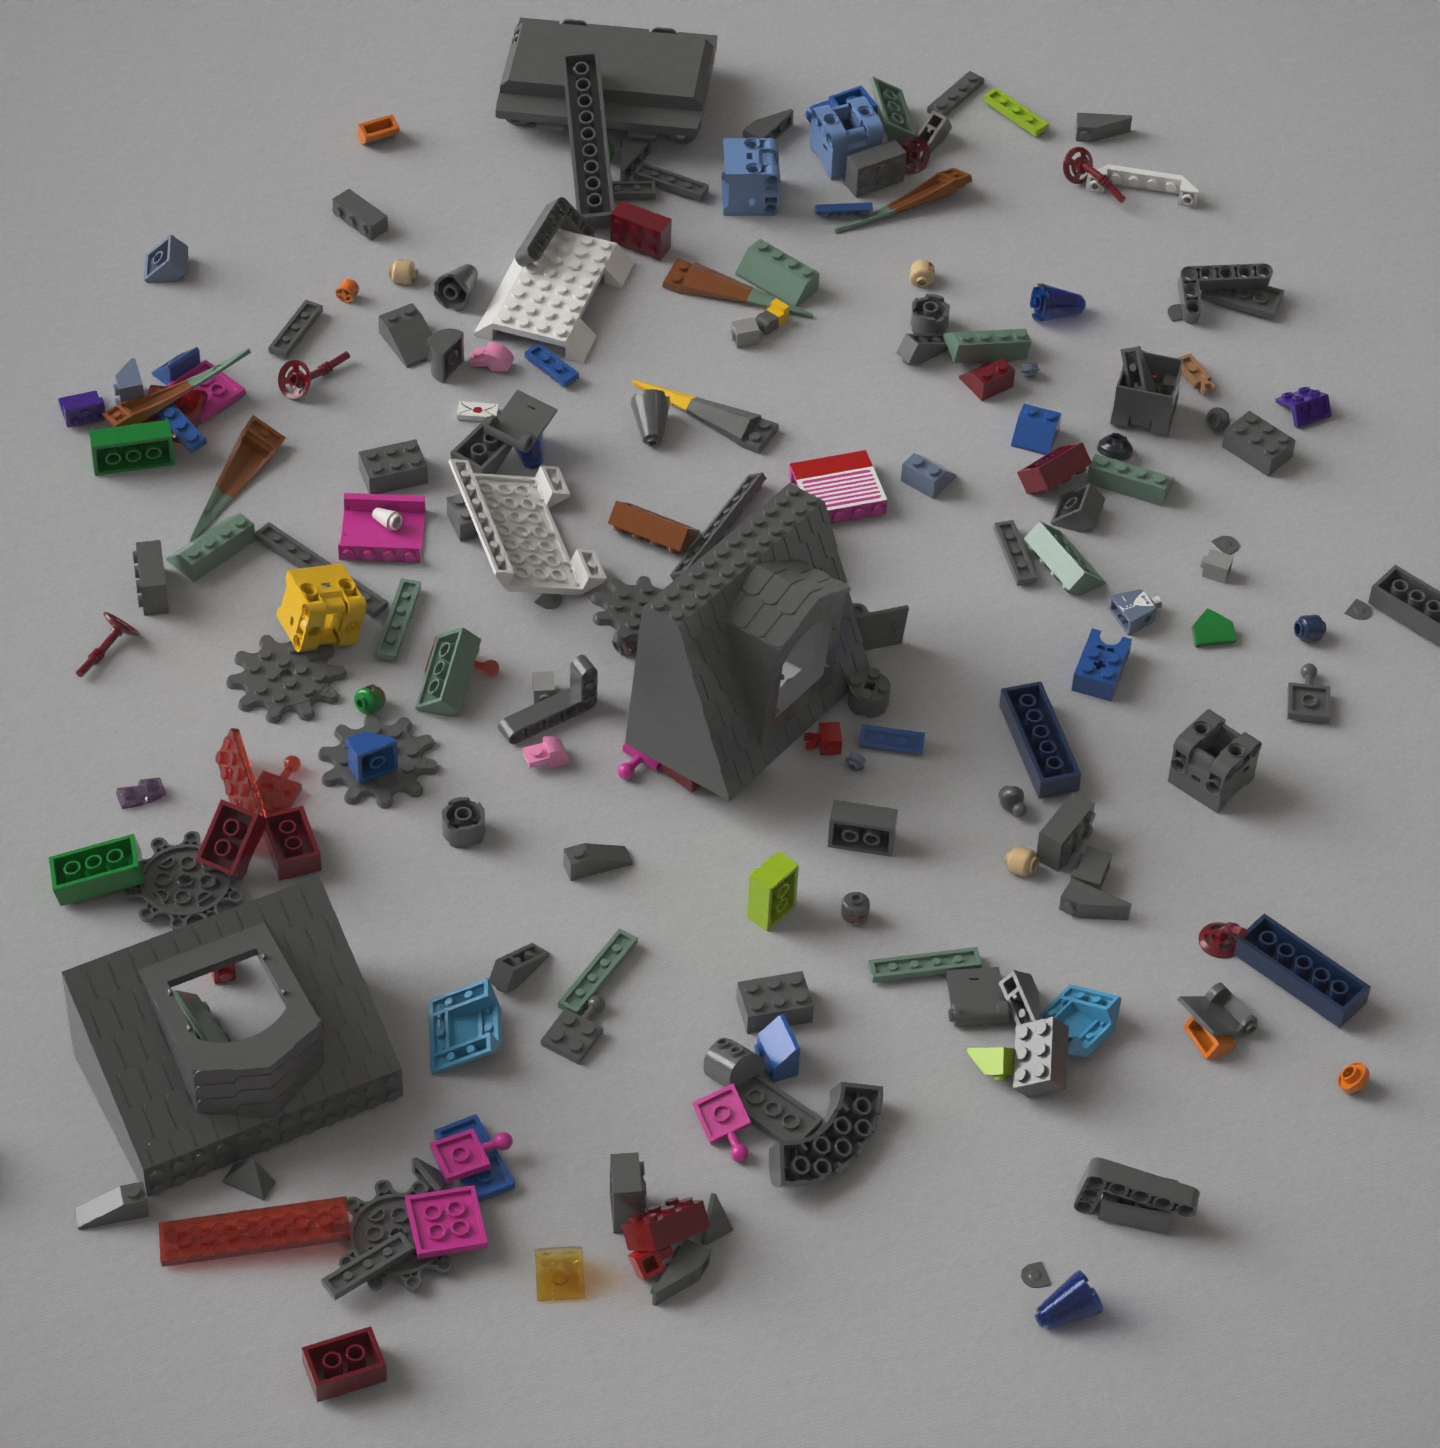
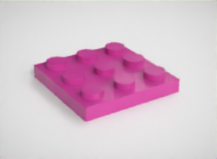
M204 360L162 387L161 390L196 376L214 367V365ZM220 372L173 403L198 422L203 423L246 395L244 387L225 373Z
M474 1185L405 1196V1205L417 1259L488 1248L487 1236Z

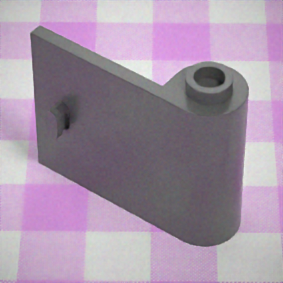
M517 390L498 417L491 415L484 420V433L527 453L558 410Z
M853 603L865 651L902 644L909 610L908 605L869 612L863 604Z
M999 967L946 970L951 1009H948L949 1022H953L954 1026L1009 1022L1008 1003L1004 1001L1003 992L999 985L1001 981Z
M1223 983L1215 984L1205 996H1180L1177 999L1194 1017V1020L1212 1036L1249 1035L1257 1028L1258 1019Z

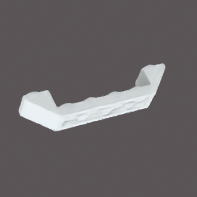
M1110 164L1097 169L1101 174H1106L1114 185L1179 194L1178 204L1196 207L1199 190L1182 175ZM1088 173L1086 190L1104 193L1105 189L1098 183V180Z

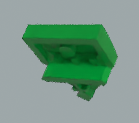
M1208 608L1192 626L1195 647L1231 644L1237 641L1233 622Z

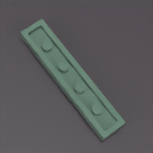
M401 578L375 652V658L396 662L421 590L420 581Z
M619 928L559 1000L558 1008L562 1010L566 1008L579 1015L587 1006L589 998L597 994L638 944V938Z
M972 947L873 959L868 961V967L872 983L942 975L946 974V970L982 968V962L978 948Z

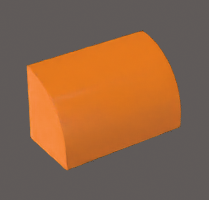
M393 114L358 124L357 138L361 144H367L399 134L400 127Z
M1193 1016L1183 1026L1206 1060L1220 1058L1236 1046L1229 1035L1212 1036L1194 1020Z

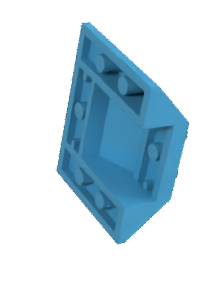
M488 978L429 1000L431 1073L433 1075L489 1055L503 1047L502 1010Z
M1070 984L1040 1013V1020L1055 1017L1068 1025V1054L1088 1058L1115 1031L1122 1000L1117 995Z

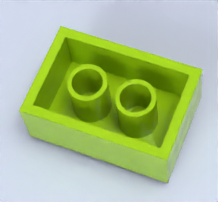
M778 851L773 856H769L762 866L751 872L749 875L747 918L768 931L796 907L799 864Z

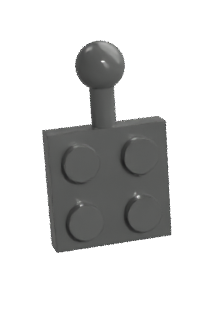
M1307 663L1301 668V675L1305 679V684L1288 683L1287 719L1329 723L1330 686L1313 685V679L1317 675V668L1315 665Z
M599 995L590 997L587 1003L588 1009L582 1016L565 1008L541 1039V1046L579 1065L603 1034V1027L591 1022L590 1019L595 1013H600L604 1010L605 1000Z

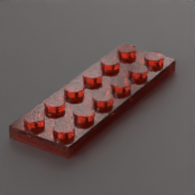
M231 728L215 758L220 769V777L225 785V793L228 795L230 803L267 818L239 729ZM267 821V823H266V825H265V828H264V830H263V832H262V835H261V837H260V840H261V838H262V836H263L265 830L267 829V827H268V825H269L268 821Z

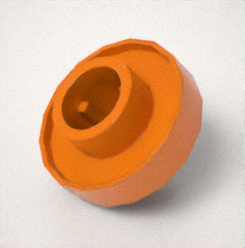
M1361 1062L1350 1064L1339 1075L1338 1086L1345 1093L1349 1094L1363 1090L1369 1080V1069Z

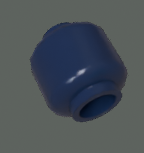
M1302 615L1294 624V633L1303 642L1319 641L1326 632V623L1319 615Z

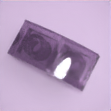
M159 777L141 779L138 786L117 788L116 795L121 808L128 809L156 801L166 796V791Z

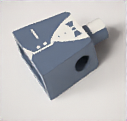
M1139 589L1111 595L1109 611L1129 636L1154 622L1156 609L1162 607V602L1158 596L1148 598L1145 592Z

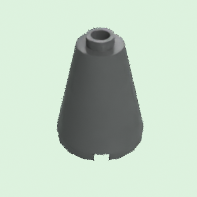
M465 264L438 277L434 282L435 290L433 291L438 303L445 308H453V310L463 308L468 303L477 281V269L470 264Z
M643 390V394L637 395L636 393L633 395L631 407L643 442L653 447L660 444L663 440L670 408V397L665 396V392L661 390Z

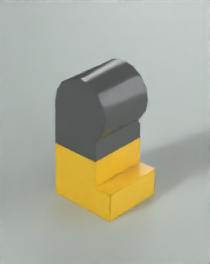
M775 298L771 302V306L755 318L759 329L768 335L787 322L789 319V305Z

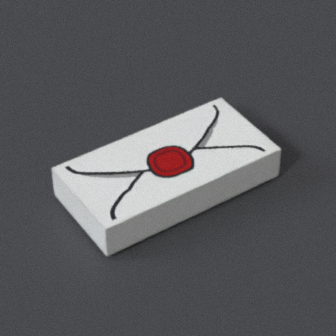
M459 401L457 420L482 422L488 416H498L499 404Z

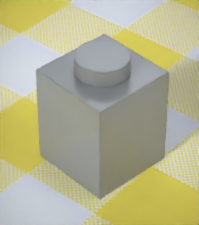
M754 317L732 321L729 337L731 341H734L736 348L759 344L760 329Z
M1210 549L1208 556H1204L1200 567L1203 568L1202 577L1225 584L1232 569L1234 556Z
M553 671L532 672L534 704L555 695Z

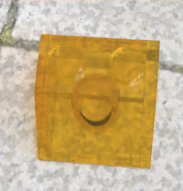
M582 1246L534 1248L537 1301L585 1298Z

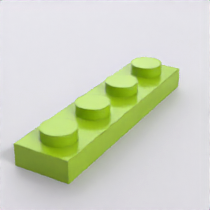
M998 88L993 89L983 97L985 103L1035 137L1046 131L1049 127L1048 122Z

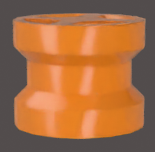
M344 279L341 286L335 291L337 298L345 303L352 302L354 296L359 292V285L352 279Z

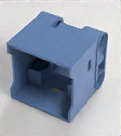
M865 96L849 99L845 105L832 108L829 105L812 108L810 148L820 158L830 180L845 177L848 155L882 144L883 124Z
M752 137L723 138L725 166L721 178L723 216L776 215L779 211L781 196L777 140L774 138Z

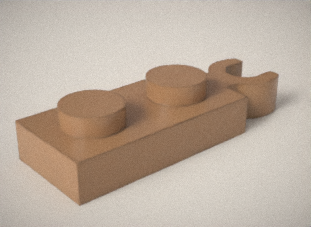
M1191 353L1178 357V359L1184 360L1181 374L1194 389L1199 387L1200 393L1203 396L1207 395V389L1215 393L1216 385L1211 382L1212 377Z

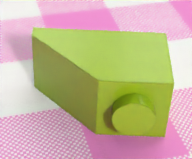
M967 1048V1053L984 1075L994 1076V1080H1008V1076H1013L1015 1048Z

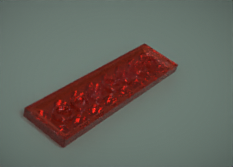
M347 1196L159 1222L160 1262L162 1267L351 1240Z

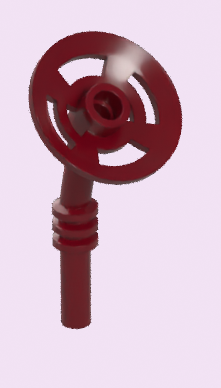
M920 137L905 139L900 146L902 148L905 147L906 165L914 166V169H909L905 166V172L917 174L924 170L929 162V147ZM911 141H916V142H918L920 145L918 146V145H916V144H910V142H911ZM923 151V159L919 163L920 152Z
M1074 147L1068 151L1063 161V172L1069 182L1082 184L1087 180L1089 173L1120 203L1126 200V197L1112 184L1113 182L1106 174L1103 175L1093 168V159L1087 149ZM1080 152L1081 156L1075 160L1072 159L1074 154ZM1070 165H1071V170H1072V173L1074 174V176H1072L1071 173H1070ZM1087 172V175L1080 179V175H1084Z
M345 351L333 360L326 361L321 366L319 365L318 369L312 372L300 360L286 362L278 374L280 391L289 399L303 397L310 388L311 380L329 374L333 371V368L349 359L350 354ZM299 366L305 370L306 374L299 370ZM290 367H293V369H291V370L289 371L287 377H285V375H286L288 369H289ZM286 384L295 389L293 394L288 391Z
M104 611L103 615L112 626L110 629L112 632L99 648H95L89 654L87 661L76 671L77 676L83 677L93 665H97L105 657V652L118 636L121 637L123 633L139 636L140 632L120 618Z
M1234 922L1210 923L1200 931L1199 945L1205 953L1212 957L1230 958L1235 956L1234 951L1237 941L1234 940V936L1237 938L1239 936L1245 937L1248 931ZM1222 926L1221 928H1216L1214 930L1210 929L1212 927ZM1205 936H1208V941L1212 945L1211 947L1207 944ZM1230 944L1233 947L1230 950H1219V946L1225 947Z

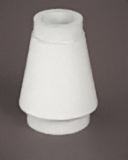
M377 507L372 513V517L390 531L398 530L402 525L403 518L397 511Z

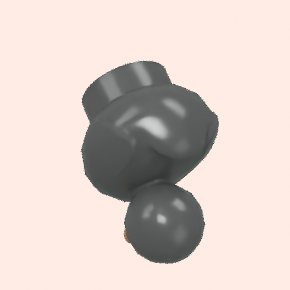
M1220 407L1212 408L1207 413L1206 423L1212 430L1220 432L1230 425L1229 413Z
M1004 786L1001 788L998 797L1003 809L1013 812L1016 818L1025 816L1027 807L1023 804V790L1017 786Z

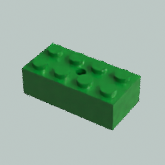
M169 420L89 430L95 476L175 465Z
M134 834L49 857L52 888L60 906L146 883L142 852Z

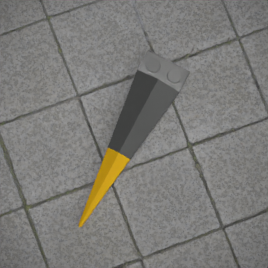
M633 380V385L643 390L656 389L665 392V396L670 397L671 404L700 419L742 448L760 453L779 430L778 423L763 419L759 414Z

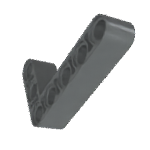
M559 197L545 206L517 250L515 260L521 267H526L539 260L558 229L595 238L594 229L565 198Z
M1265 263L1184 267L1178 279L1183 320L1188 324L1198 322L1202 311L1200 290L1264 288L1270 283L1273 274L1272 267Z
M585 655L575 657L570 664V688L505 717L498 724L499 731L510 744H517L592 709L597 703V669Z
M1096 1157L1090 1160L1078 1184L1074 1208L1080 1213H1092L1104 1191L1182 1217H1193L1197 1212L1200 1192L1192 1186Z

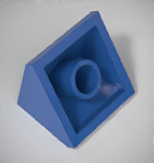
M198 347L180 353L151 373L167 385L201 363L200 351Z

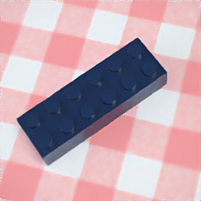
M1042 682L1002 688L999 706L1038 799L1079 791L1082 774Z
M1265 913L1247 929L1248 933L1245 937L1239 936L1237 938L1234 951L1235 956L1337 1027L1341 1028L1367 1003L1370 985Z

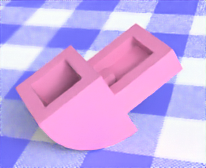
M488 342L486 348L474 349L468 362L471 367L488 366L491 372L508 371L514 356L504 345L497 342Z
M545 736L543 737V743L523 748V755L529 769L548 764L549 769L570 764L566 749L562 741L557 737Z

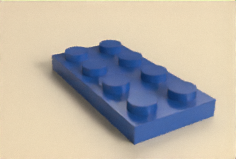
M477 1114L434 1130L436 1139L440 1140L473 1128L481 1144L491 1141ZM497 1149L485 1152L491 1164V1169L459 1180L463 1187L475 1186L478 1202L515 1188V1182Z

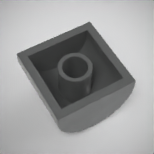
M448 328L439 330L427 340V346L430 347L427 360L431 361V374L434 379L441 383H444L464 361V332L458 329Z
M728 1038L718 1039L709 1048L703 1064L705 1075L725 1087L732 1083L735 1087H738L767 1069L766 1063L761 1056Z

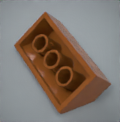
M615 501L608 524L614 526L613 530L624 533L626 530L632 533L631 537L642 540L644 537L650 540L649 544L660 547L662 544L668 547L667 551L678 554L679 551L687 552L700 533V530L622 501Z

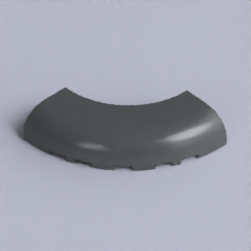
M840 1082L830 1090V1103L827 1115L820 1128L813 1135L798 1140H779L769 1148V1172L772 1185L778 1188H793L819 1183L835 1176L851 1165L866 1149L873 1133L876 1131V1124L883 1104V1086Z

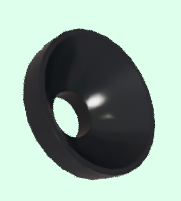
M1112 433L1099 440L1097 451L1108 458L1125 460L1132 457L1133 447L1126 436Z

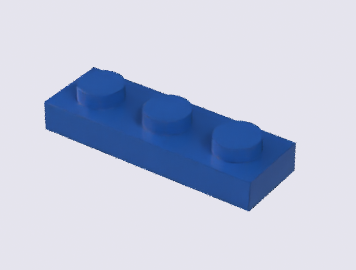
M873 203L815 205L814 209L815 213H820V216H831V212H838V216L849 215V212L857 211V215L868 214V211L873 210Z
M540 343L525 351V358L564 388L579 379V373Z
M171 403L157 413L160 421L169 420L171 433L191 454L207 444L206 438L174 403Z
M862 724L859 745L922 754L925 732Z

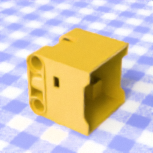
M343 563L288 570L286 574V590L282 605L278 607L276 616L294 645L296 652L316 650L318 645L332 643L337 647L355 645L358 641L366 613V600L358 590ZM330 584L331 587L323 588L321 585Z

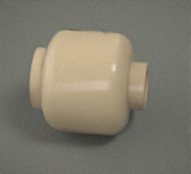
M397 259L394 263H391L389 278H392L395 284L409 286L413 280H417L418 269L415 268L413 261Z
M927 260L914 262L910 268L911 283L917 287H929L933 284L935 279L934 265Z
M1015 846L1011 851L1007 852L1005 863H1007L1009 872L1027 877L1030 874H1034L1037 870L1039 858L1036 857L1034 850Z

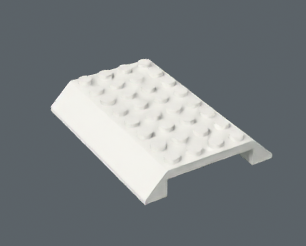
M558 229L539 260L526 267L519 266L516 260H513L476 328L474 336L493 340L497 331H502L565 347V359L584 363L597 339V335L580 318L603 274L605 285L622 289L635 262L615 242Z
M449 459V465L493 572L506 591L582 595L606 582L607 577L595 550L576 549L572 560H570L548 509L570 496L559 467L540 466L535 477L473 473L468 460Z

